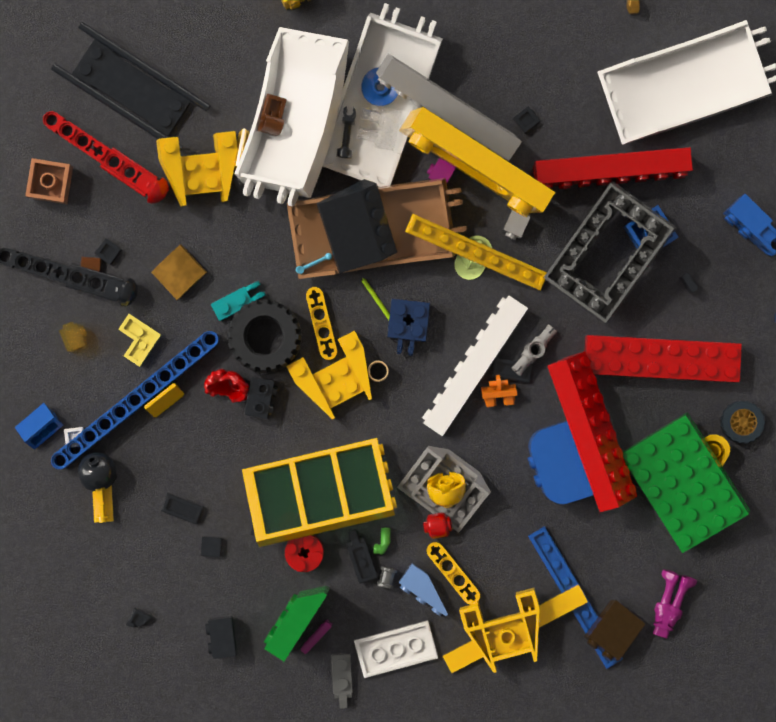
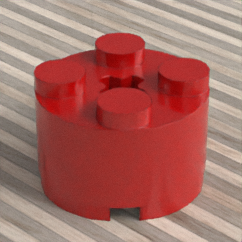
M314 534L289 540L285 547L287 563L298 572L314 570L323 559V544ZM302 547L309 549L307 557L300 555Z

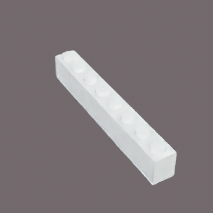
M508 296L506 299L503 297L497 305L500 309L496 315L493 313L486 321L489 324L485 331L483 329L480 330L476 336L478 342L475 346L470 345L465 353L468 357L464 363L462 361L458 363L454 369L457 372L454 378H448L444 384L446 390L443 394L438 393L433 401L435 406L432 410L428 409L422 417L425 420L423 424L441 436L444 435L528 308L511 296Z

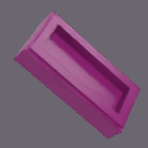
M326 620L301 646V651L306 655L332 627V624Z

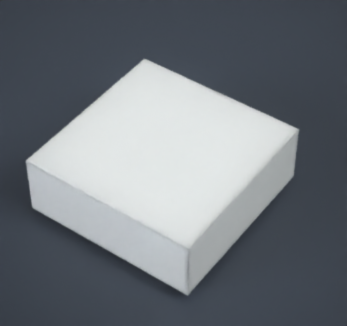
M84 427L64 429L65 443L67 444L81 433ZM74 443L71 447H79L80 445Z

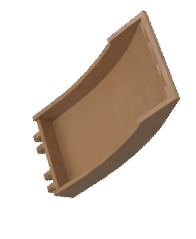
M446 178L378 187L397 253L382 261L350 271L455 256V253L405 231L412 214L454 232L461 233L466 231V226L453 227L450 206L462 205L463 200L449 201L448 194L461 193V188L447 189ZM332 195L298 200L294 206H289L287 202L297 267H303L324 257L327 253L332 254L316 204ZM333 254L331 260H325L305 269L302 274H298V278L338 274Z

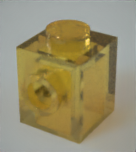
M69 322L63 325V329L59 330L67 352H73L88 345L85 339L87 332L84 326Z

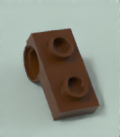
M272 94L266 95L257 131L272 136L280 135L284 125L282 116L287 99Z

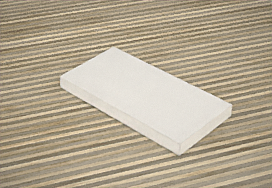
M428 620L354 640L364 678L438 658Z

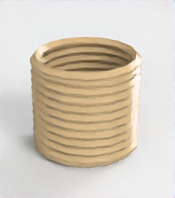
M374 361L369 365L368 375L373 381L380 382L387 378L389 369L384 362ZM382 363L386 367L387 373L383 379L377 380L372 378L370 368L373 364Z

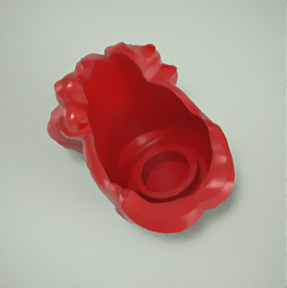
M225 369L213 371L204 382L205 393L210 394L212 397L217 395L228 396L232 403L245 401L248 397V383L240 374L234 371H227Z

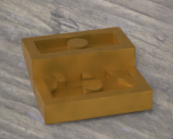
M179 245L151 273L178 300L207 271L182 245Z

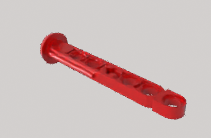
M49 111L44 115L43 123L49 130L55 134L58 133L61 138L99 162L102 169L145 197L147 195V203L156 204L166 197L169 185L165 178L157 180L158 177L114 147L112 149L108 148L71 122L66 121L58 113ZM50 116L57 117V123L53 126L47 123V119ZM66 126H70L73 129L72 134L69 136L63 135V129ZM81 137L88 138L86 146H79L78 140ZM92 144L96 149L102 148L103 154L96 156V152L91 149ZM114 157L120 161L117 167L109 165V161ZM128 168L135 169V175L131 178L125 176V171Z

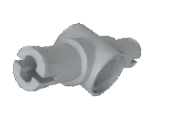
M547 325L538 337H535L532 342L525 345L524 351L521 354L522 357L512 367V370L517 371L518 375L521 376L530 364H533L537 358L544 355L547 343L557 333L555 329L551 330L552 326ZM532 345L537 347V355L532 354Z

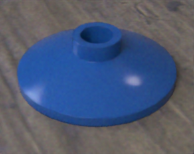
M374 68L367 72L362 80V93L369 103L376 106H385L392 103L398 94L392 86L390 89L384 86L382 91L377 89V86L381 83L376 74L378 68Z

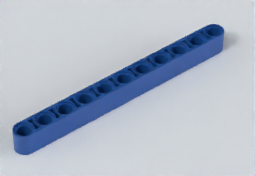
M213 331L203 333L58 450L51 458L52 466L56 469H64L70 466L215 349L220 342L218 334ZM210 334L214 335L216 339L213 345L206 343V337ZM195 346L199 347L201 351L198 357L191 355V349ZM180 358L184 359L186 363L183 369L176 367V361ZM167 370L170 372L171 377L168 381H163L161 373ZM148 383H153L156 387L155 391L151 394L146 390ZM133 395H138L141 399L137 406L131 402ZM119 407H123L126 411L122 418L116 414ZM104 419H108L111 423L110 428L107 430L101 426ZM89 431H93L96 436L92 442L86 437ZM74 443H78L81 448L77 454L72 451L71 446ZM59 455L65 457L66 461L63 466L57 463Z

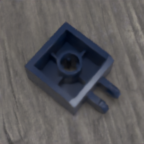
M391 299L387 338L398 339L397 354L402 352L403 339L410 340L408 353L413 356L414 341L426 342L430 303ZM407 315L414 319V323H411L410 326H407L406 322L403 321V318H406Z

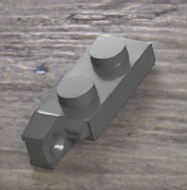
M334 654L331 655L334 699L339 698L340 709L347 708V698H352L353 692L351 655Z

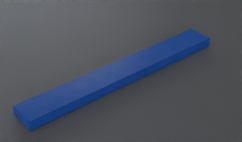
M545 526L528 535L561 593L578 585L577 580ZM589 601L572 610L586 634L598 618ZM598 648L595 649L606 669L619 662L608 661L602 656V651Z

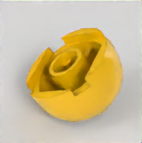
M449 472V475L443 476V473H438L427 480L429 497L432 502L445 508L453 507L464 497L466 485L465 479L461 474Z

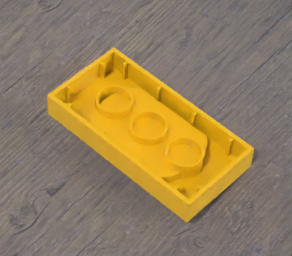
M424 107L411 111L399 129L401 133L410 138L408 142L413 147L425 154H429L431 151L454 165L460 171L509 201L507 206L526 218L529 213L543 212L555 194L547 186Z

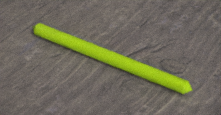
M362 278V283L389 320L390 313L367 280Z

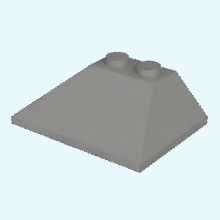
M428 446L397 487L432 514L444 512L447 516H450L452 528L458 533L491 492L478 470L449 449ZM449 472L461 474L465 479L466 490L463 499L453 507L445 508L432 502L427 491V480L431 476L438 473H443V476L449 475Z

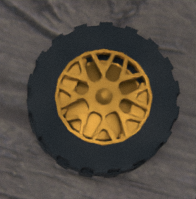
M748 401L733 402L722 412L723 415L720 418L722 432L733 442H752L764 430V415L761 413V409L754 403Z

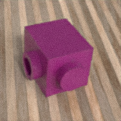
M439 158L436 165L432 163L428 169V180L446 178L448 184L456 167Z

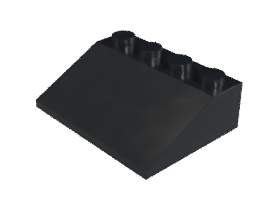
M363 179L316 203L338 273L382 261L397 253L377 183Z

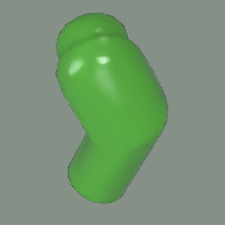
M386 527L381 528V544H374V554L383 555L390 545V528Z

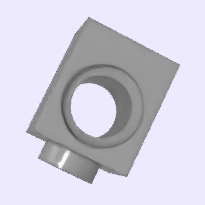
M512 210L503 229V232L506 233L505 236L516 240V238L520 239L530 216L526 218Z

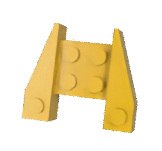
M236 131L215 133L213 135L215 153L181 156L178 137L156 140L159 162L181 207L186 206L185 196L220 192L221 202L228 201L238 152Z
M355 331L338 339L346 357L314 374H312L304 357L286 366L295 384L331 419L335 418L331 408L365 391L369 400L372 399L365 352Z
M535 588L516 592L519 613L486 622L483 620L479 603L460 607L459 611L465 631L494 673L497 672L495 661L531 652L534 662L537 661L540 606Z

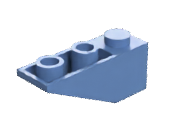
M411 563L399 580L400 588L408 594L410 592L414 593L417 596L416 600L423 605L426 603L433 607L431 610L440 617L442 614L447 616L448 613L429 575Z

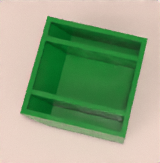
M323 586L300 591L298 595L294 593L285 608L288 611H282L277 622L264 640V643H266L264 649L285 661L326 598L329 587Z

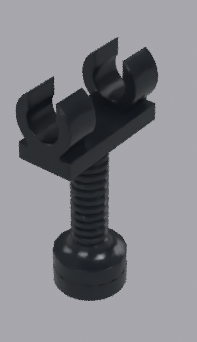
M346 106L343 109L344 117H342V122L345 124L342 146L337 149L336 157L351 159L352 150L349 149L350 131L352 125H355L356 110L353 107V114L347 115L348 109Z

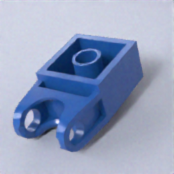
M743 194L723 213L726 216L724 218L725 221L731 226L735 225L739 229L738 233L744 239L748 238L763 253L769 256L776 255V250L771 247L772 241L776 243V229L770 224L773 220L746 194Z

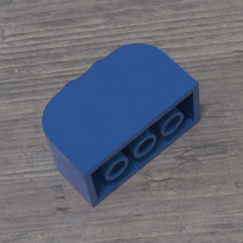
M567 420L537 430L531 436L528 444L531 456L528 457L530 468L535 469L536 475L533 477L538 488L541 487L543 494L549 500L558 504H567L592 496L593 492Z

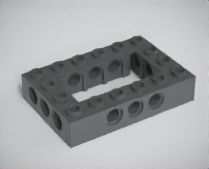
M610 183L544 278L603 322L607 323L614 316L677 227L616 183ZM619 210L622 212V216L629 217L638 224L639 228H644L649 234L641 240L639 248L629 257L630 260L626 266L618 272V277L606 289L604 294L574 271Z

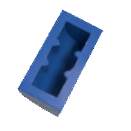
M43 403L21 421L15 429L23 441L35 450L60 429L63 424L55 413Z

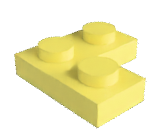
M128 314L118 329L134 340L124 357L141 367L161 337V334L131 314Z

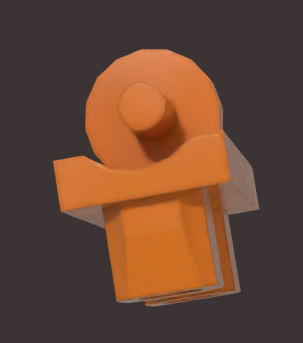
M496 375V381H489V386L481 387V393L486 407L496 406V398L503 397L504 405H514L517 389L515 384L508 385V380H500V375Z

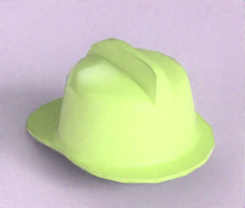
M472 236L469 238L492 248L490 242L485 237ZM457 255L455 260L457 274L467 280L479 277L486 268Z

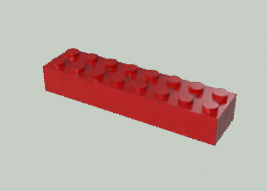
M691 147L535 161L533 165L534 179L550 189L553 186H559V189H568L578 184L579 188L589 187L591 183H597V186L609 185L611 181H616V184H625L635 179L636 183L646 182L649 178H654V181L666 180L668 176H673V179H683L693 171Z
M585 336L584 351L590 359V366L594 375L740 382L742 344Z
M586 352L565 357L548 365L547 367L599 511L603 512L618 508L636 498V488L629 475V468L624 461L623 451L619 447L616 432L610 422V415L605 408L603 396L599 391L597 379L593 374L590 359Z

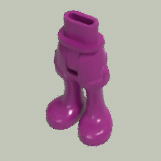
M663 569L661 574L666 580V588L661 602H657L654 609L655 622L653 625H655L653 634L668 638L669 632L673 631L676 622L681 619L683 611L680 608L684 596L690 588L696 585L697 580L681 575L673 604H670L680 575Z

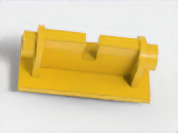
M112 485L107 489L104 487L95 489L96 491H93L94 522L114 521Z

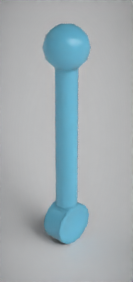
M327 253L324 257L303 267L298 266L296 267V272L302 274L307 268L325 260H331L332 254Z

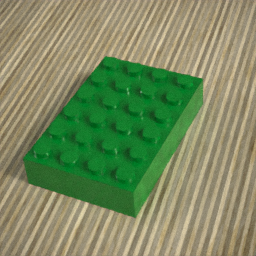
M688 412L623 451V458L627 467L682 553L749 515V507Z

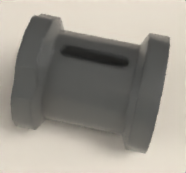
M381 566L382 573L377 585L393 589L394 575L398 570Z

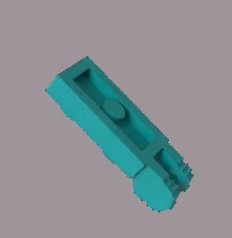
M256 281L247 287H242L212 303L211 306L218 320L222 321L238 312L245 304L266 296L265 292H259L252 298L248 294V291L261 285L260 282Z

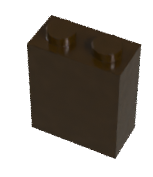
M610 600L584 638L588 640L587 644L602 651V656L608 661H619L645 626V623L617 600Z

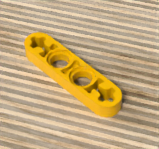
M312 287L307 291L306 299L319 351L324 359L332 360L337 355V347L324 295L321 289ZM315 290L316 293H320L317 299L318 303L323 302V306L311 307V304H315L314 299L309 298V295H312V291ZM317 309H322L325 312V316L321 320H317L314 317V312ZM322 327L329 329L330 334L327 338H321L318 334ZM332 339V343L328 344L330 349H334V352L331 353V357H328L327 354H323L326 346L325 344L321 346L320 341Z
M439 542L430 543L427 546V554L467 604L477 603L480 599L478 589ZM432 546L440 547L439 553L441 556L444 553L447 555L439 563L436 562L439 557L436 554H430ZM445 560L453 563V567L449 571L442 569V563ZM457 575L465 578V582L461 586L454 584V578ZM468 583L471 585L470 587H467L470 590V592H476V594L474 595L476 598L475 600H468L466 598L468 594L465 590L463 591V593L460 592V590L465 588Z

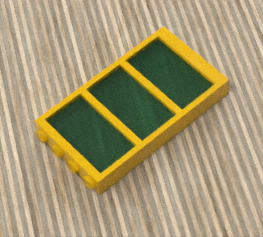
M377 438L242 469L258 546L262 547L394 516V509L397 508L395 497L391 498L390 491L393 490L391 479L387 480L385 474L389 473L387 461H382L381 455H385L383 444H379Z

